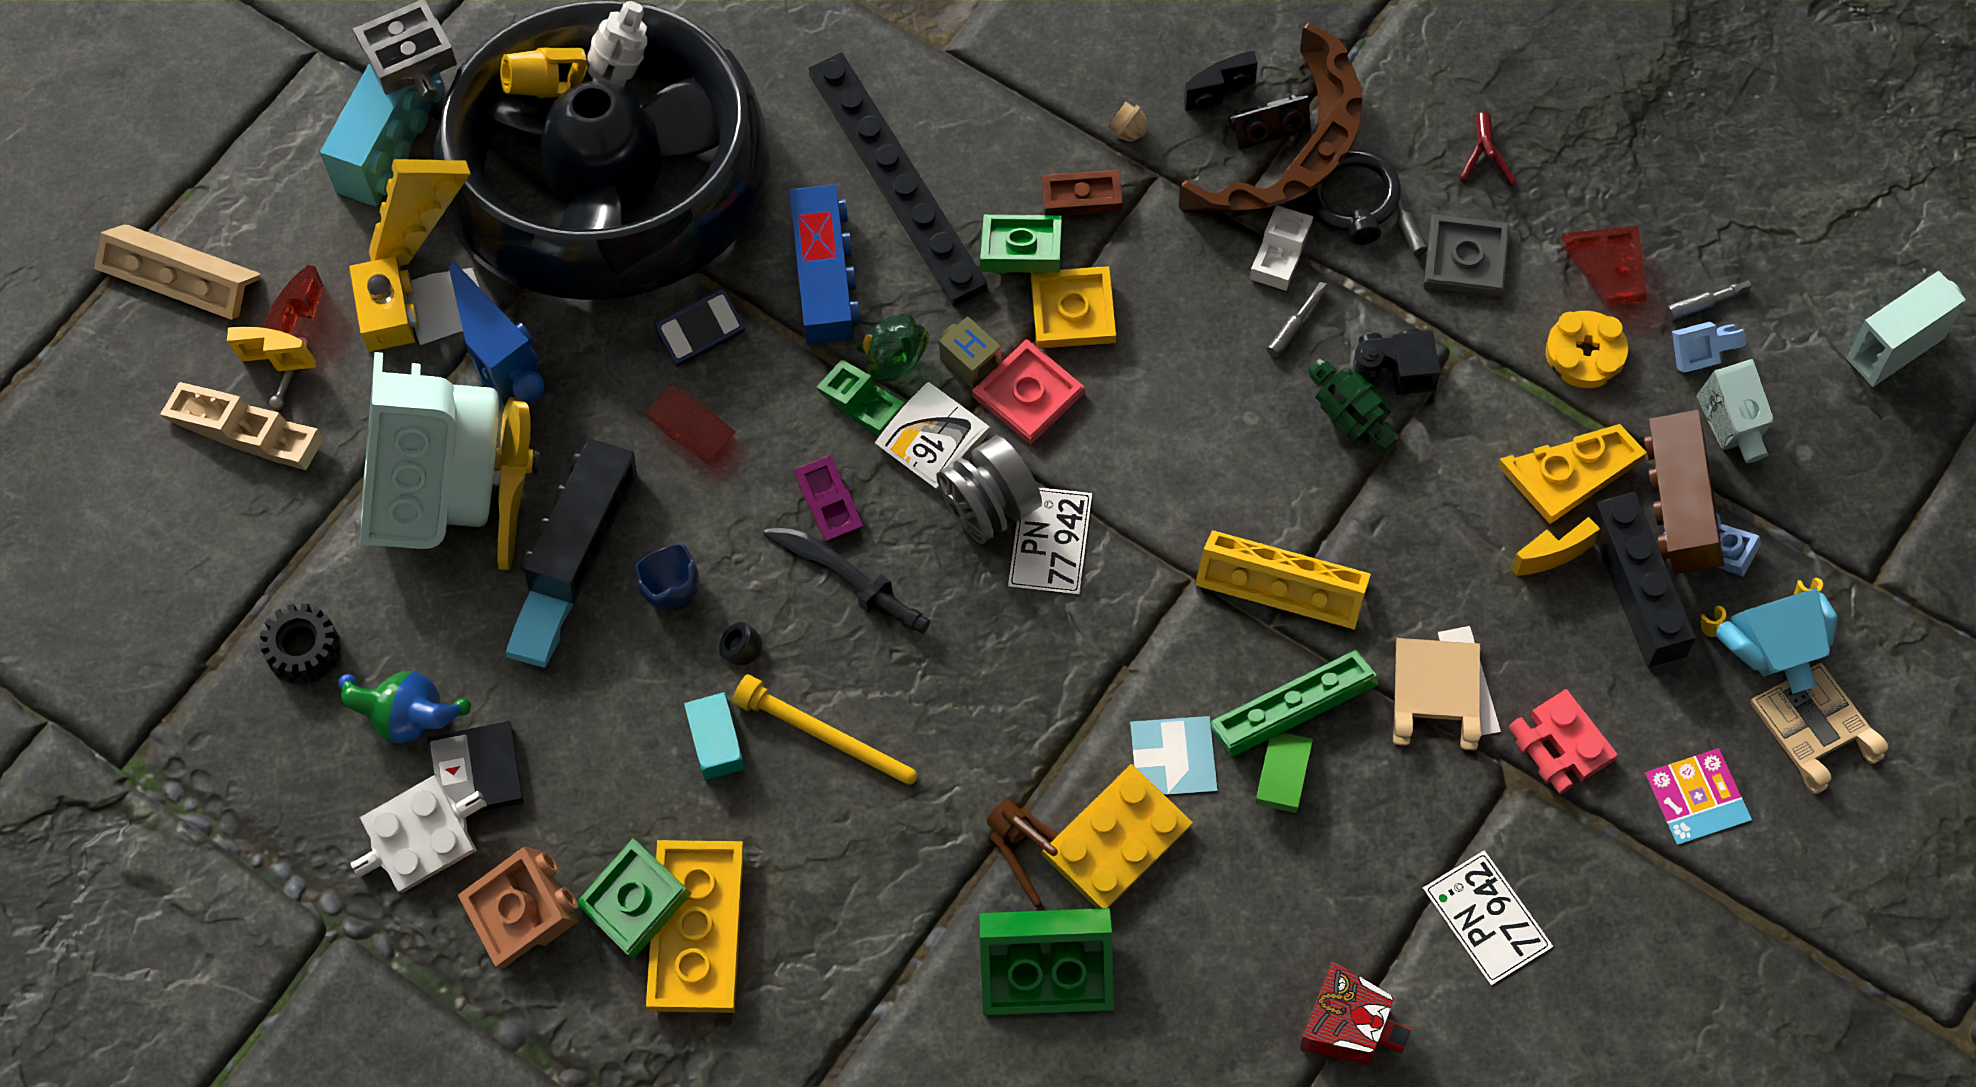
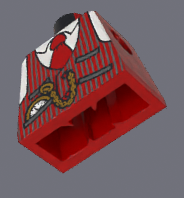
M1331 962L1302 1037L1300 1049L1362 1064H1370L1377 1044L1403 1053L1411 1028L1387 1019L1394 1001L1390 994L1343 966Z

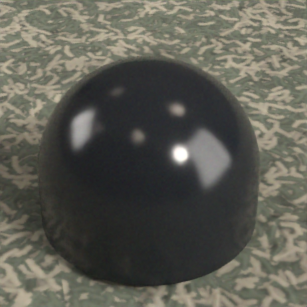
M737 622L731 625L724 632L719 645L720 655L736 665L752 663L758 658L762 650V640L759 633L744 622ZM742 636L738 647L731 651V642L735 638Z

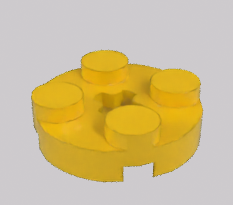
M1576 311L1562 314L1558 322L1552 327L1546 343L1548 364L1551 368L1554 366L1556 371L1562 374L1561 379L1572 386L1597 388L1606 384L1607 380L1615 375L1617 376L1622 371L1628 354V342L1622 331L1621 322L1615 317L1606 316L1594 311ZM1582 343H1589L1596 350L1592 351L1591 356L1583 355V349L1576 348V346L1582 345Z

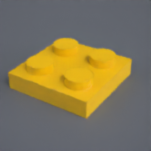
M1109 266L1060 270V273L1041 275L1031 272L1037 348L1116 343Z

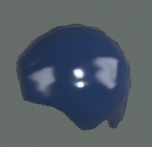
M673 544L649 553L639 560L635 566L641 595L647 603L658 609L670 611L682 608L692 600L698 591L700 582L698 567L684 544Z

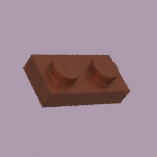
M1119 170L1042 175L1045 215H1074L1122 211L1123 202Z

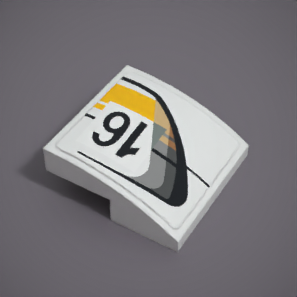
M928 382L899 411L875 443L933 487L940 490L936 473L947 466L953 468V462L961 457L969 461L972 457L971 451L982 443L992 428Z

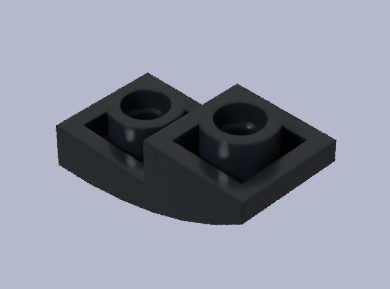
M1254 50L1216 62L1185 83V111L1210 109L1215 105L1222 104L1224 90H1240L1248 85L1255 84L1258 62Z

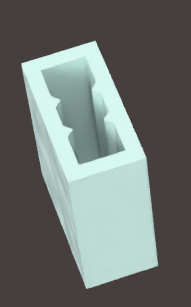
M1937 271L1866 319L1846 359L1874 387L1945 339L1966 299L1954 282L1947 280L1940 271Z

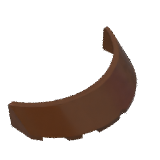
M1307 23L1303 27L1300 52L1306 60L1315 80L1319 104L1318 119L1314 135L1279 181L1267 188H1257L1246 183H1234L1221 192L1212 193L1185 180L1180 186V210L1220 212L1275 206L1304 195L1320 185L1335 172L1339 162L1348 155L1354 144L1362 113L1361 83L1358 81L1356 72L1348 58L1347 49L1338 38L1311 23Z

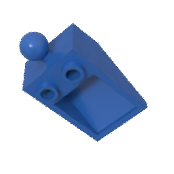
M452 263L448 267L464 338L479 380L485 387L494 388L497 391L499 402L503 406L506 405L509 397H517L519 400L528 403L538 400L544 393L545 384L536 364L540 360L539 356L530 345L533 342L531 334L522 323L518 322L514 325L457 263Z

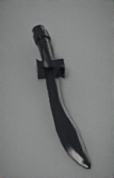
M770 528L764 530L766 537L799 557L821 564L842 576L862 592L856 594L858 603L868 613L877 605L889 615L902 622L903 626L909 630H915L921 634L927 631L930 619L924 617L920 611L914 608L910 609L890 595V593H893L891 581L882 574L875 581H871L842 556L819 540L801 531L789 528Z

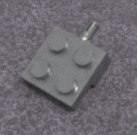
M419 0L353 28L356 39L385 95L416 84L423 100L430 101L426 88H428L433 99L438 95V90L435 88L430 77L457 65L452 46L437 18H434L426 0Z

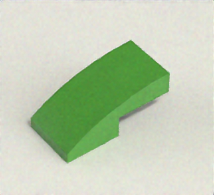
M1284 732L1269 739L1255 804L1297 814L1313 739Z

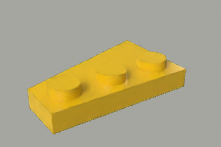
M1621 424L1576 436L1573 441L1550 448L1549 445L1535 448L1533 453L1514 458L1513 455L1500 458L1498 467L1546 521L1551 524L1644 461L1647 452Z

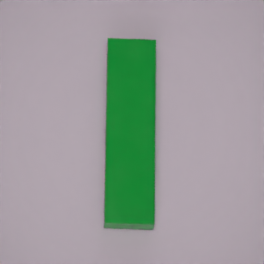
M1354 650L1210 721L1212 732L1232 758L1377 686V675L1357 650Z

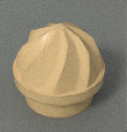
M1128 102L1124 103L1108 125L1109 128L1116 132L1114 135L1116 138L1132 142L1145 135L1148 118L1140 109V106L1136 105L1134 108Z

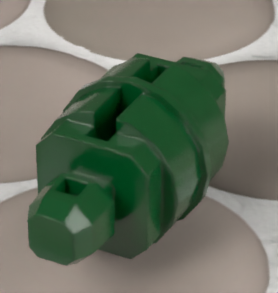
M1318 359L1308 369L1310 378L1318 387L1323 386L1315 398L1320 402V408L1331 419V423L1334 426L1337 425L1347 437L1352 436L1356 441L1364 440L1370 435L1369 441L1380 450L1388 451L1398 441V436L1389 423H1383L1391 413L1385 406L1386 401L1375 391V387L1369 384L1358 372L1354 373L1351 369H1342L1336 374L1338 369L1329 361Z

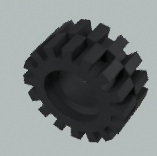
M301 603L300 610H297L295 604L287 605L289 613L283 614L281 609H278L274 612L277 620L274 622L268 617L264 623L268 631L261 630L260 638L263 643H259L263 657L274 674L279 678L282 676L285 682L292 684L295 678L299 685L306 684V677L308 676L311 677L313 682L320 680L317 673L322 670L327 675L331 671L328 663L336 664L339 659L336 651H341V644L338 640L339 636L327 614L324 615L318 607L315 606L312 611L309 604ZM307 631L315 636V645L308 653L296 657L286 653L285 644L294 634Z

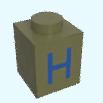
M968 316L958 325H950L940 337V360L972 389L1002 363L1001 346Z

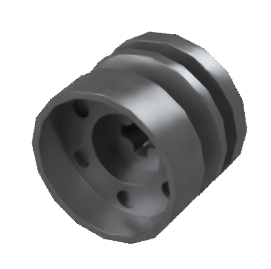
M995 435L971 451L974 466L961 457L953 462V468L947 466L936 473L938 486L950 512L965 531L980 544H984L994 537L993 531L999 534L1007 529L1004 513L1017 522L1042 506L1039 488L1028 467L1015 449L998 435Z

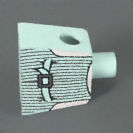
M1753 359L1715 370L1696 397L1720 447L1726 450L1739 446L1746 463L1756 462L1769 455L1762 436L1773 424V415Z

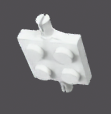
M433 775L361 816L360 819L371 838V848L373 851L351 862L352 868L356 869L354 870L355 874L361 878L363 875L381 866L389 873L397 891L404 893L476 852L477 849L467 832L465 817L487 806L482 794L477 790L474 794L457 803L448 796L439 777Z

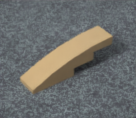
M182 382L178 383L160 413L164 419L238 450L302 470H307L325 438L317 428L288 422L279 412L247 405L240 396Z

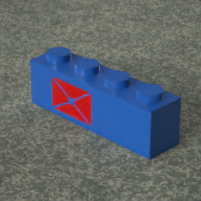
M836 184L789 189L807 345L854 339L852 324H860L857 300L849 301L848 290L856 289L854 268L853 266H845L844 256L852 255L850 233L841 232V222H848L846 199H838Z

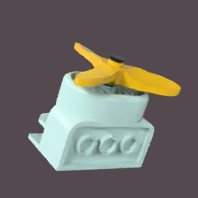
M375 352L363 482L360 545L429 549L443 541L446 525L484 526L489 516L494 471H499L497 559L499 570H510L514 557L518 513L525 474L531 473L532 469L533 474H537L539 465V450H534L533 453V449H529L531 420L527 403L519 400L517 397L508 398L502 417L500 447H497L499 397L494 388L452 385L451 382L444 378L420 375L421 364L412 363L411 375L382 372L383 353Z

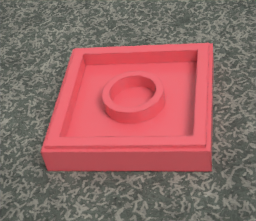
M1028 339L972 390V397L1029 445L1037 440L1085 394V386Z

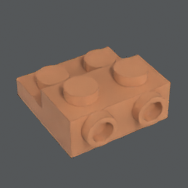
M524 846L458 894L495 967L505 968L535 945L546 946L579 922L573 912L578 908V902L569 889L566 887L560 888L554 877L559 872L558 865L546 851L541 852L540 850Z

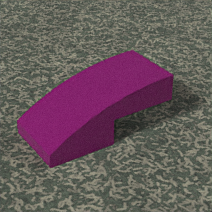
M831 455L793 470L798 486L825 542L863 527L849 491L845 489Z

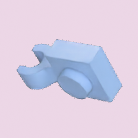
M1706 322L1672 331L1677 369L1683 373L1720 364L1721 351L1736 349L1746 345L1744 330H1736V325L1734 324L1716 329V325Z

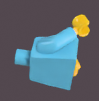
M1814 578L1810 589L1804 587L1802 581L1798 580L1794 595L1731 616L1732 622H1726L1725 608L1717 606L1714 608L1716 621L1709 620L1704 614L1701 615V630L1707 636L1717 637L1731 652L1753 670H1759L1764 677L1784 670L1792 694L1817 686L1809 662L1829 655V647L1833 644L1838 616L1826 596L1821 593L1823 581L1819 578Z

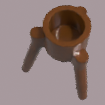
M1006 799L997 805L987 818V824L994 830L989 839L1001 850L1035 907H1040L1042 904L1040 898L1007 842L1010 840L1013 844H1016L1028 836L1051 856H1056L1058 850L1039 833L1051 841L1059 834L1034 818L1024 807L1020 809L1012 800Z

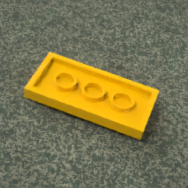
M657 840L656 859L692 894L650 941L646 1008L648 1012L735 1013L744 860L743 841Z

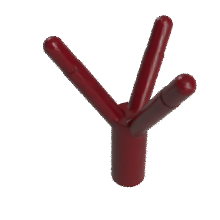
M1486 112L1477 114L1475 119L1478 143L1460 175V180H1467L1482 151H1486L1488 157L1494 159L1508 183L1515 185L1517 182L1493 143L1491 115Z

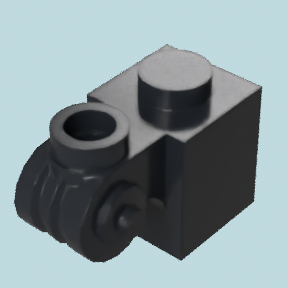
M1407 329L1393 334L1390 338H1382V335L1379 333H1367L1359 337V344L1355 350L1353 360L1354 373L1358 372L1365 380L1371 381L1380 375L1381 368L1390 370L1393 373L1396 395L1436 391L1440 367L1433 330Z

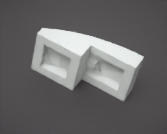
M1276 205L1265 230L1263 243L1251 268L1249 279L1287 291L1306 242L1313 216Z

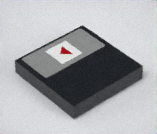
M510 721L427 737L432 776L439 777L448 796L458 803L478 790L482 794L487 806L474 813L524 803L513 728Z

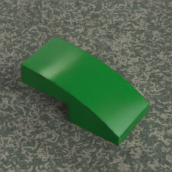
M841 360L817 386L818 392L829 402L878 437L906 405L904 401L877 387L869 374L844 360Z

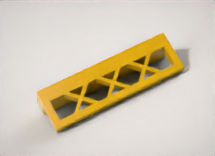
M1212 530L1203 549L1195 586L1355 630L1371 574Z

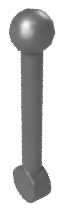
M297 337L298 339L302 340L306 347L309 349L307 340L303 337ZM295 370L285 371L276 395L272 396L269 400V405L272 409L281 410L285 406L284 395Z

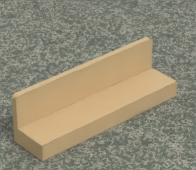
M121 225L100 232L94 269L231 320L240 315L245 285L260 279V273L130 225Z

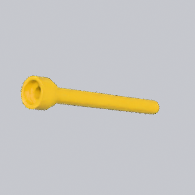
M747 674L739 683L734 693L732 704L746 711L751 709L759 711L762 709L907 785L913 784L917 780V773L911 767L769 695V690L763 687V681Z

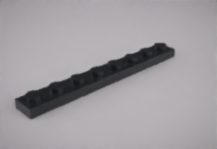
M840 52L808 67L809 76L952 306L955 307L988 291L987 281L844 54Z

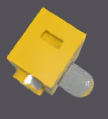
M396 256L349 266L360 333L368 352L414 343L413 327L419 326V320L415 304H408L407 294L413 293L408 269L401 270Z

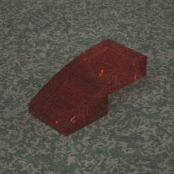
M307 265L289 281L273 303L262 328L277 330L291 335L297 317L313 319L324 286L315 266Z
M670 385L644 414L673 441L678 438L706 464L713 459L735 434V431L714 413L673 385Z

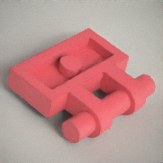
M1567 689L1532 711L1531 718L1538 727L1531 729L1522 717L1516 719L1508 726L1517 738L1515 744L1522 753L1528 752L1540 768L1538 774L1545 783L1551 782L1559 794L1564 793L1573 785L1572 781L1565 774L1570 769L1583 782L1614 762L1618 756ZM1549 740L1561 757L1554 759L1542 743Z

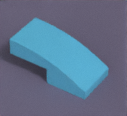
M530 591L512 632L506 650V657L545 668L560 641V628L573 604Z

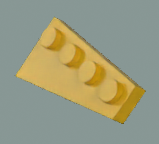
M393 160L391 167L394 174L393 179H388L386 186L387 201L381 204L379 212L382 219L375 226L369 248L371 261L396 256L400 266L410 263L471 174L466 161Z

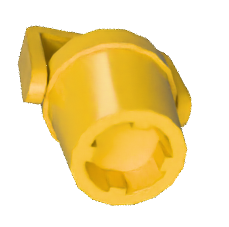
M537 48L535 51L505 54L502 57L500 70L502 87L507 94L529 95L539 98L559 97L565 91L583 82L588 68L585 52L582 48ZM558 63H573L567 82H559Z

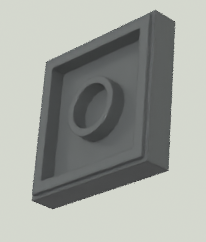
M1432 214L1423 288L1502 298L1510 223Z

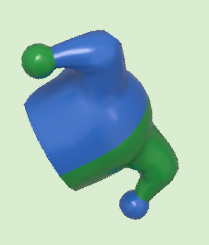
M401 671L385 679L377 688L372 689L358 687L356 678L351 674H345L339 679V688L342 689V704L366 716L373 730L382 739L392 743H409L420 738L426 730L442 729L457 716L467 715L471 710L470 701L465 698L457 699L454 701V705L440 704V695L435 685L426 676L414 671Z

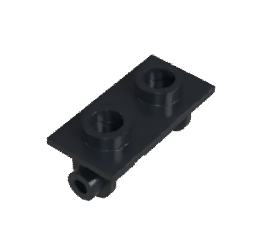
M1291 94L1288 98L1267 103V107L1264 108L1256 106L1242 111L1240 109L1235 110L1234 115L1228 116L1231 130H1236L1238 149L1311 129L1308 96L1296 97L1294 94Z

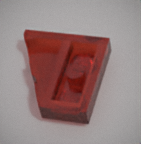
M1638 225L1562 233L1563 248L1606 306L1647 301Z

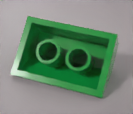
M1110 908L979 913L983 1015L1114 1010Z

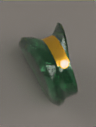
M893 315L876 324L859 341L857 351L867 354V369L871 377L880 381L897 380L912 369L922 357L929 342V333L911 315Z

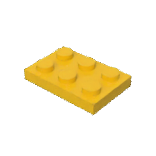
M1131 764L1050 843L1058 850V854L1051 856L1043 850L1041 855L1097 909L1110 908L1191 827L1193 822Z

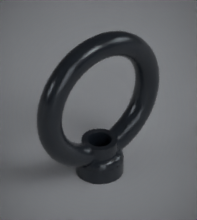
M1349 151L1348 155L1339 162L1335 172L1350 166H1361L1376 172L1385 184V196L1381 204L1373 211L1360 209L1354 211L1350 216L1339 214L1333 211L1324 200L1323 187L1327 179L1307 192L1310 207L1319 220L1334 229L1348 231L1352 243L1364 245L1372 243L1380 237L1381 229L1379 225L1386 221L1395 211L1401 196V184L1395 169L1385 159L1369 152Z

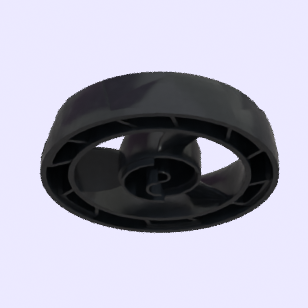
M592 0L552 7L518 20L489 37L457 69L445 99L441 125L433 146L434 160L466 161L471 173L444 212L447 223L459 243L482 266L510 283L540 294L578 300H606L651 292L686 278L708 265L740 236L751 221L762 199L769 172V147L764 116L756 92L746 72L729 49H724L714 37L688 19L668 10L658 8L655 5L636 2L643 7L644 14L641 21L647 26L645 32L647 46L643 53V60L637 67L635 74L660 80L670 86L659 91L645 104L641 105L632 93L619 85L590 81L570 88L554 102L551 98L505 93L502 87L500 72L502 57L505 54L535 51L537 48H582L588 65L585 75H588L590 64L588 63L587 55L591 47L592 37L596 34L601 22L608 19L610 12H620L623 5L628 1ZM558 63L559 82L568 79L573 63ZM500 125L519 133L541 138V154L548 183L554 193L569 204L559 227L546 225L517 213L498 199L486 185L484 180L485 159L493 136ZM719 146L714 161L707 173L686 196L657 214L622 225V210L639 203L652 190L660 174L661 159L689 157Z

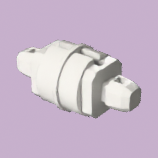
M633 1L626 2L620 12H610L608 19L603 20L599 25L596 34L592 37L591 47L587 55L588 63L590 64L588 73L593 77V81L607 82L624 87L626 80L634 76L637 67L643 60V53L647 46V37L645 36L647 26L641 21L644 11L640 4Z

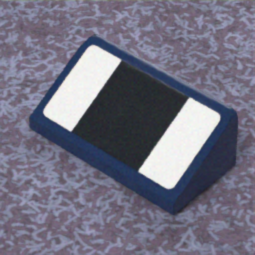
M723 288L655 324L657 337L676 367L745 331L739 315Z

